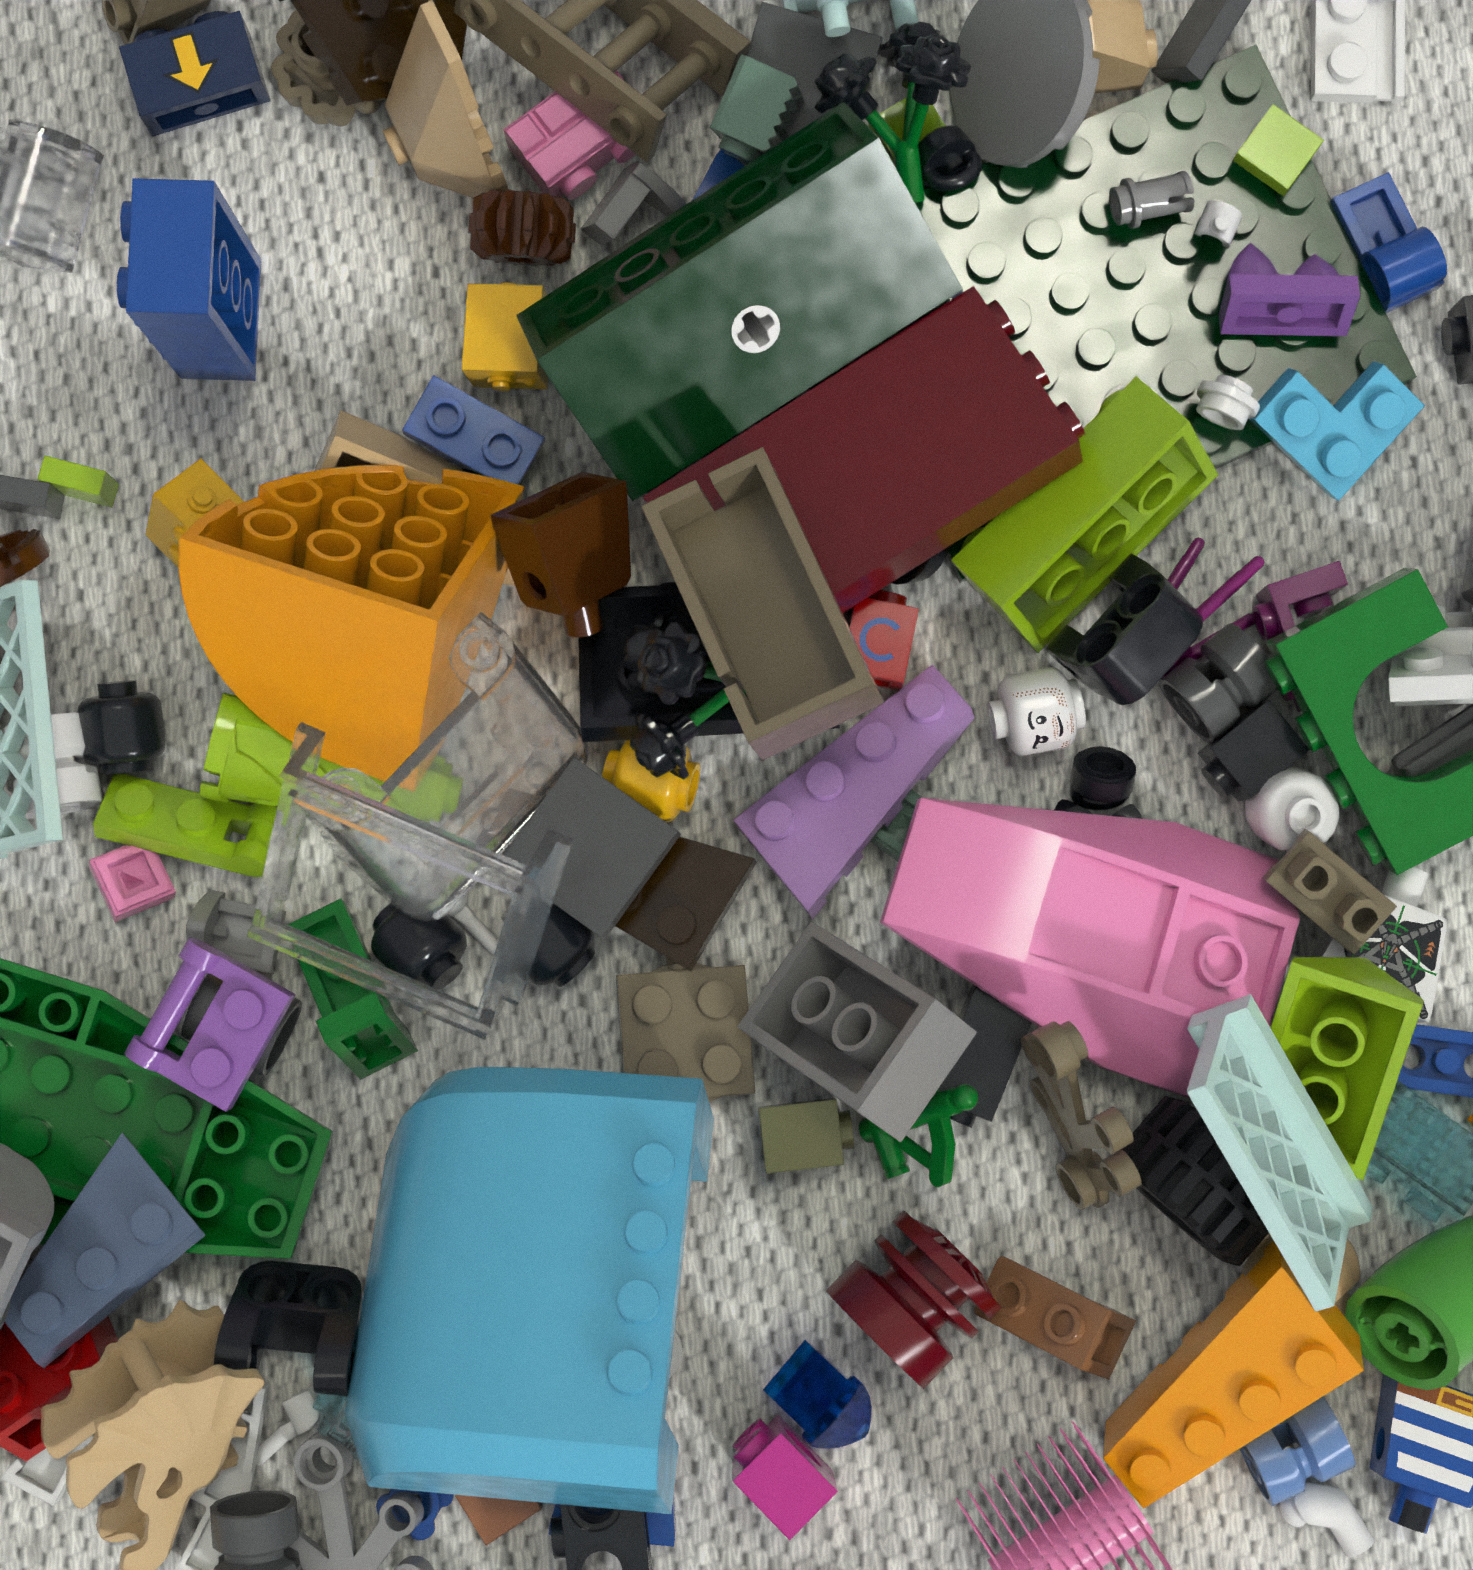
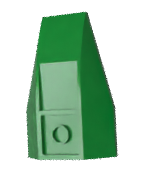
M0 958V1143L32 1161L44 1175L52 1191L54 1214L39 1245L46 1243L118 1137L123 1133L205 1233V1236L185 1253L293 1258L334 1131L249 1079L233 1108L226 1112L163 1075L143 1068L125 1056L124 1053L133 1036H142L151 1018L105 990ZM173 1033L165 1048L182 1056L189 1042Z

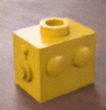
M502 282L500 284L468 283L462 371L473 387L492 388L496 391L548 389V376L536 360L516 316L548 295L543 285H517L510 282Z
M200 458L153 493L145 535L179 568V538L199 518L228 499L237 505L244 501Z

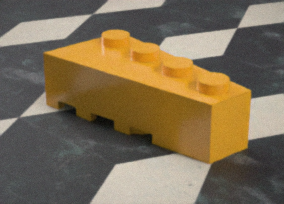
M1273 1240L1265 1248L1262 1259L1246 1276L1241 1274L1225 1292L1224 1300L1202 1323L1198 1321L1182 1338V1345L1164 1364L1159 1363L1106 1420L1103 1459L1144 1509L1363 1372L1364 1365L1360 1335L1336 1305L1315 1312Z

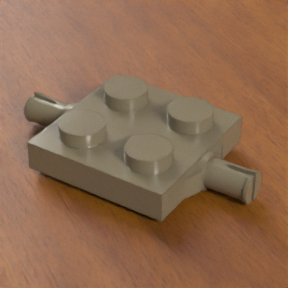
M666 957L667 965H663L649 973L616 975L623 1073L703 1079L709 1103L722 1096L755 1093L751 1037L737 1028L748 1012L745 965L709 967L696 963L690 972Z

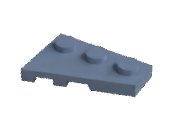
M123 1133L118 1137L19 1280L11 1296L10 1309L5 1323L33 1360L43 1368L48 1366L205 1236V1233Z

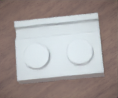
M1311 0L1310 101L1359 103L1390 101V103L1400 104L1405 97V0Z

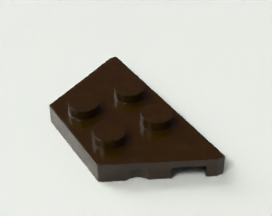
M430 0L290 1L309 29L302 36L314 56L325 64L330 74V81L348 106L387 99L419 7ZM433 0L462 60L467 24L454 13L456 0Z

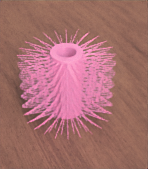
M1074 1421L1071 1422L1107 1480L1099 1484L1082 1456H1080L1065 1432L1060 1428L1065 1440L1096 1487L1087 1492L1066 1458L1062 1455L1051 1437H1049L1052 1445L1084 1494V1496L1076 1500L1037 1443L1042 1455L1073 1502L1066 1508L1062 1506L1033 1460L1025 1452L1061 1508L1060 1512L1052 1516L1016 1460L1013 1459L1050 1518L1040 1524L1004 1467H1002L1038 1524L1036 1528L1030 1532L1028 1531L994 1477L990 1475L1027 1533L1017 1539L979 1482V1485L1015 1541L1006 1547L975 1498L967 1490L1003 1549L997 1554H994L961 1502L956 1498L972 1528L991 1556L987 1561L993 1570H1104L1103 1567L1110 1562L1113 1563L1117 1570H1121L1115 1559L1122 1554L1132 1569L1138 1570L1127 1553L1132 1547L1136 1548L1148 1568L1155 1570L1139 1544L1145 1538L1166 1570H1172L1170 1564L1159 1550L1158 1545L1150 1536L1154 1532L1119 1478L1116 1475L1111 1477L1100 1457L1097 1456Z

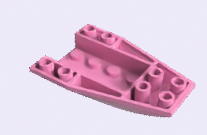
M919 798L916 802L880 923L1037 1027H1043L1052 1021L1057 1022L1059 1025L1070 1021L1078 1029L1088 1049V1057L1086 1059L1099 1068L1190 1099L1186 1091L1199 1052V1048L1187 1029L1191 1016L1251 994L1268 1025L1271 1026L1300 918L1298 908L1262 879L1267 871L1280 860L1176 822Z

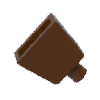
M580 472L490 515L520 600L527 607L562 616L565 634L576 638L593 635L603 628L598 600L626 586L631 578L626 481Z

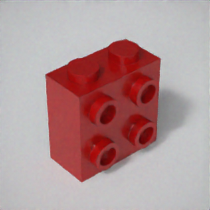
M109 1316L45 1368L33 1360L4 1322L0 1330V1447L26 1462L46 1449L41 1439V1408L45 1405L64 1400L70 1394L72 1388L69 1373L73 1370L92 1367L101 1359L105 1347L110 1343L118 1341Z

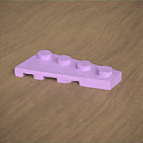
M931 665L733 821L804 910L814 919L827 903L825 896L842 875L847 877L863 858L862 850L882 825L888 827L903 808L902 800L919 780H925L973 721L975 718L973 711L940 672Z

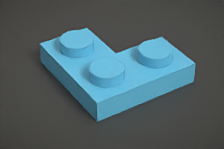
M1375 361L1369 365L1334 405L1298 371L1288 368L1258 401L1260 409L1256 417L1249 420L1327 495L1339 501L1425 405L1384 364Z

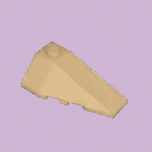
M430 0L420 5L385 103L392 127L382 132L398 166L410 161L419 180L471 198L490 190L506 191L508 186L498 162L493 163L489 155L494 147L477 110L479 106L463 62L433 0Z

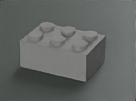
M812 921L737 1026V1028L899 1142H902L977 1033L937 999Z

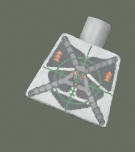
M1412 867L1399 875L1388 870L1381 893L1397 905V907L1355 955H1352L1329 934L1324 932L1311 957L1367 958L1424 1000L1417 1022H1429L1435 999L1447 921L1442 916L1417 907L1429 874Z

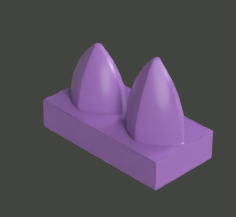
M1250 243L1235 258L1228 273L1227 284L1219 311L1220 334L1347 336L1360 298L1358 276L1339 275L1332 265L1316 254L1304 261L1294 275H1281L1277 272L1271 260L1260 249Z

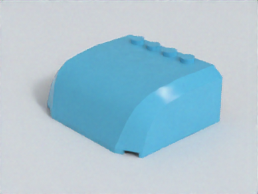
M474 1067L450 1071L434 1080L401 1117L385 1157L345 1408V1416L366 1483L369 1487L662 1514L672 1513L679 1444L665 1419L691 1181L707 1182L714 1124V1117L703 1079L574 1069Z

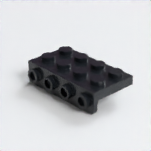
M666 582L652 586L622 587L599 599L598 603L603 628L593 635L578 637L580 729L582 742L632 740L638 732V726L635 723L634 717L638 712H642L645 716L647 715L654 720H662L669 724L682 713L689 716L725 688L723 682L702 678L696 682L695 693L692 697L684 698L679 696L675 704L666 705L656 693L645 692L643 688H640L636 683L637 674L623 665V658L625 657L623 650L626 647L627 637L632 633L633 627L636 623L650 625L659 613L666 615L665 619H667L668 625L672 622H678L682 624L687 633L699 634L676 582ZM703 644L699 654H702L708 662H711ZM728 702L697 727L699 734L696 736L744 733L730 702ZM840 724L830 729L840 728Z

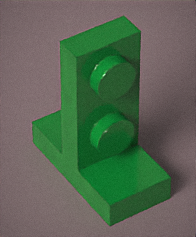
M341 898L283 926L322 1018L316 1020V1024L324 1043L360 1080L418 1051L408 1028L395 1014L352 914Z

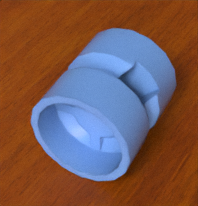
M1324 1396L1240 1448L1255 1483L1271 1506L1304 1492L1306 1479L1311 1476L1323 1483L1354 1468L1356 1464L1342 1427ZM1289 1445H1292V1447H1293V1448H1287V1449H1285V1447H1287V1446H1289Z

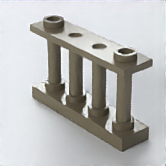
M456 0L454 13L461 17L471 29L483 34L607 131L617 143L629 148L646 163L654 157L667 117L663 110L699 79L723 96L740 55H747L751 44L749 39L698 0H567L546 18L540 16L521 0ZM604 5L630 26L592 56L567 37L566 34L600 6ZM652 42L676 60L678 64L641 94L614 72L647 44Z

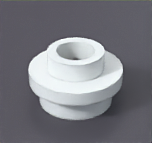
M1219 375L1216 381H1202L1197 390L1200 401L1196 411L1208 421L1232 430H1242L1248 419L1256 417L1260 405L1251 397L1253 389L1245 382L1231 376Z

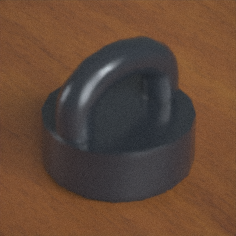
M944 126L935 129L927 134L918 144L922 180L924 185L929 188L932 187L938 191L961 189L976 180L982 171L983 162L976 152L973 142L957 126Z
M1090 747L1078 752L1074 757L1072 765L1070 797L1077 805L1090 810H1108L1122 805L1133 791L1136 776L1135 763L1122 751L1110 747Z

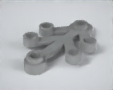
M328 1431L315 1433L299 1446L295 1453L293 1464L295 1473L301 1483L318 1492L328 1552L301 1531L299 1514V1538L289 1547L299 1552L300 1564L303 1570H378L398 1540L409 1535L421 1523L424 1516L423 1505L420 1499L411 1492L400 1491L393 1494L381 1506L379 1522L357 1551L344 1480L353 1464L352 1450H347L349 1444L347 1447L344 1446L347 1441L334 1433L331 1436L335 1439L327 1436ZM321 1447L328 1448L334 1454L337 1460L335 1466L323 1461L320 1454ZM394 1505L402 1506L408 1511L410 1516L409 1523H401L394 1517ZM409 1556L403 1559L394 1570L434 1569L425 1558Z

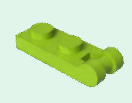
M120 773L113 774L94 819L93 829L94 835L97 838L129 846L132 845L144 850L251 877H262L266 875L273 857L272 851L269 849L272 840L280 838L287 817L282 810L275 806L258 803L249 806L229 800L228 803L201 797L198 792ZM232 831L247 835L245 840H240L237 843L229 841Z

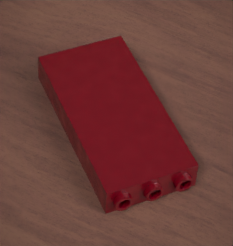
M973 286L642 497L648 503L696 480L712 504L714 511L726 505L715 489L708 473L763 447L779 476L840 609L844 613L1082 463L1079 438L1085 435V431L1071 407L1065 401L1055 406L1045 391L1044 387L1050 384V380L1033 352L1029 350L1021 355L1010 340L1009 336L1015 333V329L999 302L993 300L986 304Z

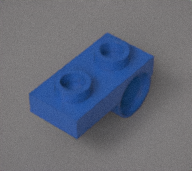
M1389 172L1331 199L1330 202L1363 268L1366 270L1386 313L1438 290L1445 283L1443 279L1447 275V264L1438 240L1428 228L1424 226L1416 227Z
M435 375L432 376L402 429L403 435L461 466L462 470L468 473L492 477L518 485L522 484L545 443L544 436Z

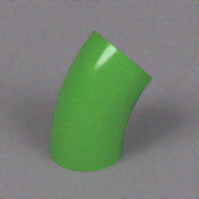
M1473 1215L1433 1231L1402 1249L1380 1266L1347 1300L1345 1317L1360 1335L1362 1355L1384 1375L1405 1386L1424 1390L1446 1387L1464 1367L1473 1361Z

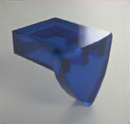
M806 1340L803 1341L763 1389L804 1430L802 1438L811 1447L823 1449L839 1448L865 1438L869 1433L872 1406L870 1396L864 1384L855 1376L848 1378L828 1358Z

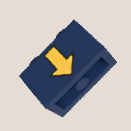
M225 11L209 12L199 16L192 25L172 31L165 29L149 30L139 34L134 39V42L119 46L139 116L152 137L271 101L251 34L240 11L232 13Z

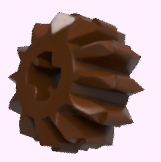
M510 189L506 191L490 190L486 193H481L473 198L472 213H469L468 233L471 234L470 249L481 259L494 260L495 263L535 267L537 265L554 266L555 264H562L571 258L572 244L575 243L576 223H573L574 208L563 197L551 196L549 193H535L530 190L514 191Z

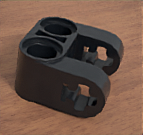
M1131 553L1109 577L1110 581L1122 593L1092 627L1082 635L1066 625L1045 648L1077 680L1097 694L1119 705L1132 704L1144 697L1192 645L1203 626V617L1185 597L1148 562Z
M262 1261L251 1265L239 1277L238 1284L226 1309L216 1343L214 1365L222 1364L226 1368L233 1370L258 1369L264 1349L316 1354L313 1372L314 1392L317 1394L348 1396L363 1302L362 1286L357 1275L348 1269L282 1261Z

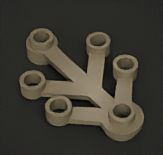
M1052 1021L1021 1037L1024 1053L1038 1074V1077L1030 1081L1032 1093L1045 1112L1066 1152V1159L1057 1163L1055 1168L1058 1179L1073 1204L1080 1210L1090 1205L1100 1208L1109 1203L1108 1191H1113L1117 1196L1121 1197L1141 1185V1177L1135 1164L1123 1150H1120L1134 1141L1131 1128L1122 1113L1116 1107H1110L1092 1117L1091 1120H1086L1076 1071L1080 1069V1061L1088 1057V1049L1078 1029L1070 1021L1061 1025ZM1104 1148L1112 1155L1102 1159L1092 1149Z

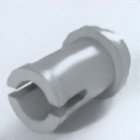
M1186 171L1140 182H1134L1129 177L1123 178L1119 186L1112 187L1109 191V204L1114 222L1117 225L1126 224L1130 229L1139 228L1141 220L1179 212H1191L1194 209L1195 199L1192 197L1185 198L1184 194L1194 193L1191 178Z

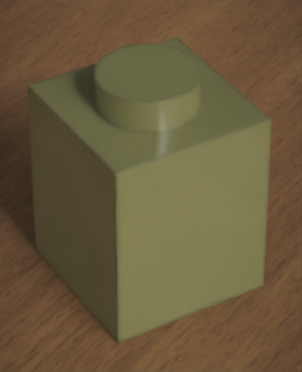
M835 1098L758 1107L766 1174L844 1165L843 1150L854 1149L850 1110L838 1111L837 1099Z

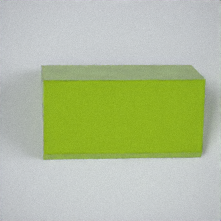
M1293 957L1271 1024V1030L1356 1178L1364 1180L1424 1000L1365 957Z

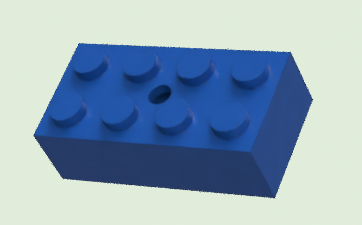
M133 178L131 201H123L120 212L121 235L124 242H129L128 267H120L117 275L119 306L126 308V313L134 321L135 326L139 327L148 338L149 343L153 344L162 355V358L167 361L181 379L256 381L261 258L215 181Z

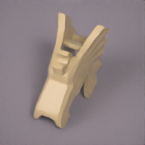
M179 1300L165 1320L152 1323L135 1319L132 1330L124 1334L117 1342L108 1344L101 1359L92 1367L73 1370L69 1373L72 1388L70 1394L64 1400L45 1405L41 1408V1439L53 1458L60 1459L95 1434L86 1447L69 1454L66 1458V1489L77 1508L83 1509L88 1506L101 1490L124 1472L121 1496L115 1501L100 1505L96 1523L97 1531L105 1541H139L123 1549L120 1555L119 1570H156L168 1557L192 1494L212 1484L218 1478L221 1470L237 1465L239 1456L231 1443V1439L234 1437L245 1438L247 1426L241 1415L250 1401L264 1386V1379L258 1369L233 1370L226 1368L222 1364L214 1365L216 1343L224 1318V1314L219 1306H213L206 1310H197L190 1307L186 1302Z

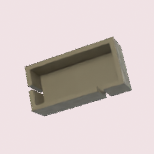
M761 447L708 473L715 489L726 506L714 511L702 488L694 480L641 507L714 669L726 686L724 691L747 742L758 756L765 760L885 702L779 476L764 448Z

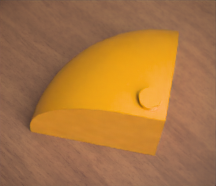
M347 466L295 474L259 485L258 497L238 505L228 499L199 518L179 538L181 593L195 635L209 661L223 681L255 715L280 735L301 748L350 770L412 790L443 738L461 701L484 643L508 565L493 528L490 515L523 500L525 486L492 477L449 469L442 470V484H433L407 479L404 473V466Z

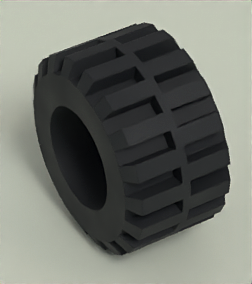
M1164 1096L1133 1131V1143L1120 1149L1131 1158L1140 1174L1141 1185L1136 1189L1212 1255L1225 1263L1241 1266L1269 1232L1197 1109L1183 1100Z

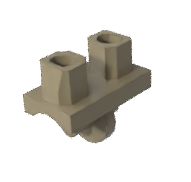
M1307 829L1301 832L1288 852L1262 877V879L1352 955L1359 951L1397 907V905Z

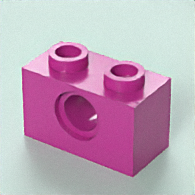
M779 1415L768 1425L760 1418L757 1419L739 1436L732 1446L736 1450L732 1456L734 1458L732 1460V1481L789 1540L838 1492L833 1470Z

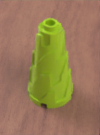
M223 692L203 771L209 772V774L220 776L219 783L202 781L199 794L201 797L228 803V800L231 799L270 806L299 805L333 811L357 810L426 821L427 817L436 819L438 809L451 812L460 775L448 772L450 761L442 760L443 756L434 752L412 790L393 783L380 781L375 777L327 761L301 748L262 721L236 695Z

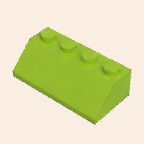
M1137 376L1123 390L1112 393L1101 405L1098 415L1083 428L1085 435L1079 438L1082 463L994 517L985 527L973 531L964 541L961 551L951 560L974 589L1037 653L1111 582L1109 577L1130 553L1137 556L1219 475L1189 420Z

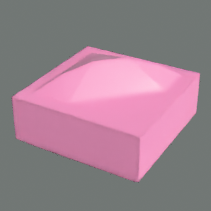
M125 845L89 860V868L114 922L175 898L176 891L156 852L132 845Z

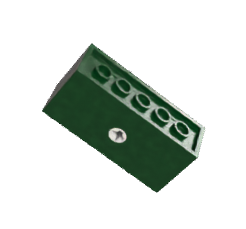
M842 102L516 316L536 360L615 477L626 481L627 494L633 502L668 481L676 473L698 459L704 458L723 446L732 437L746 428L759 423L785 406V403L807 389L811 390L839 372L841 367L862 354H867L894 337V333L916 319H922L949 302L950 297L963 290L879 137L845 102Z

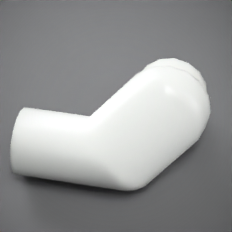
M1306 1482L1304 1492L1279 1503L1282 1517L1293 1527H1302L1308 1523L1313 1526L1330 1528L1347 1557L1357 1556L1368 1550L1375 1543L1374 1538L1350 1498L1337 1487Z

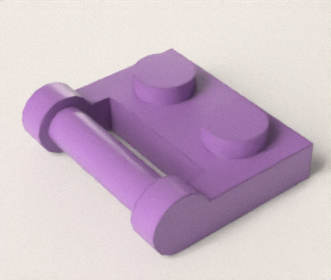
M189 937L179 954V957L183 960L180 968L142 1036L134 1035L124 1054L139 1066L163 1075L226 1112L233 1108L296 994L207 943ZM206 973L212 974L221 979L223 983L182 1056H179L165 1048Z

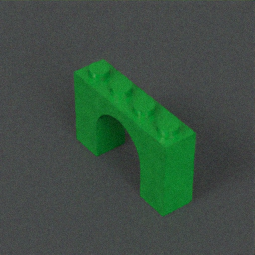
M1403 568L1266 641L1273 657L1264 661L1268 673L1280 693L1285 695L1292 691L1303 714L1297 716L1294 720L1304 741L1312 752L1322 748L1333 771L1324 776L1326 782L1331 786L1342 809L1352 805L1363 828L1355 831L1354 834L1365 856L1372 866L1382 862L1386 869L1396 875L1473 836V749L1429 772L1415 777L1395 776L1383 773L1367 759L1354 733V704L1358 691L1368 675L1389 658L1448 628L1419 570L1413 568Z

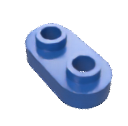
M1416 1024L1410 1044L1418 1049L1420 1060L1418 1065L1412 1069L1402 1065L1396 1086L1473 1098V1078L1469 1077L1464 1070L1465 1059L1470 1054H1473V1032Z

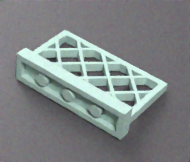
M19 580L0 587V645L6 651L0 664V718L4 708L12 716L5 734L0 729V859L7 858L8 853L63 840L39 586L36 580ZM16 603L17 625L13 632L8 627L7 622ZM21 669L23 690L19 696L13 689V686ZM26 734L28 735L30 750L27 760L19 753ZM10 772L18 780L11 798L4 790ZM32 799L35 803L37 830L34 829L25 817Z
M1249 994L1194 1014L1190 1018L1187 1029L1199 1048V1052L1186 1092L1315 1312L1333 1307L1335 1305L1349 1228L1370 1222L1373 1206L1252 995Z

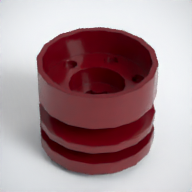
M903 1210L892 1222L912 1244L901 1254L880 1234L874 1242L890 1267L882 1275H879L870 1267L855 1259L826 1289V1292L903 1371L924 1389L954 1358L937 1331L947 1322L970 1338H973L979 1332L958 1311L968 1299L989 1319L1002 1307L993 1298L982 1276L983 1274L938 1229H934L912 1218Z

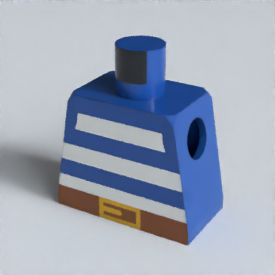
M1383 1374L1370 1469L1383 1478L1399 1483L1388 1518L1390 1521L1427 1534L1438 1498L1466 1508L1473 1506V1394L1450 1386L1431 1390L1409 1387Z

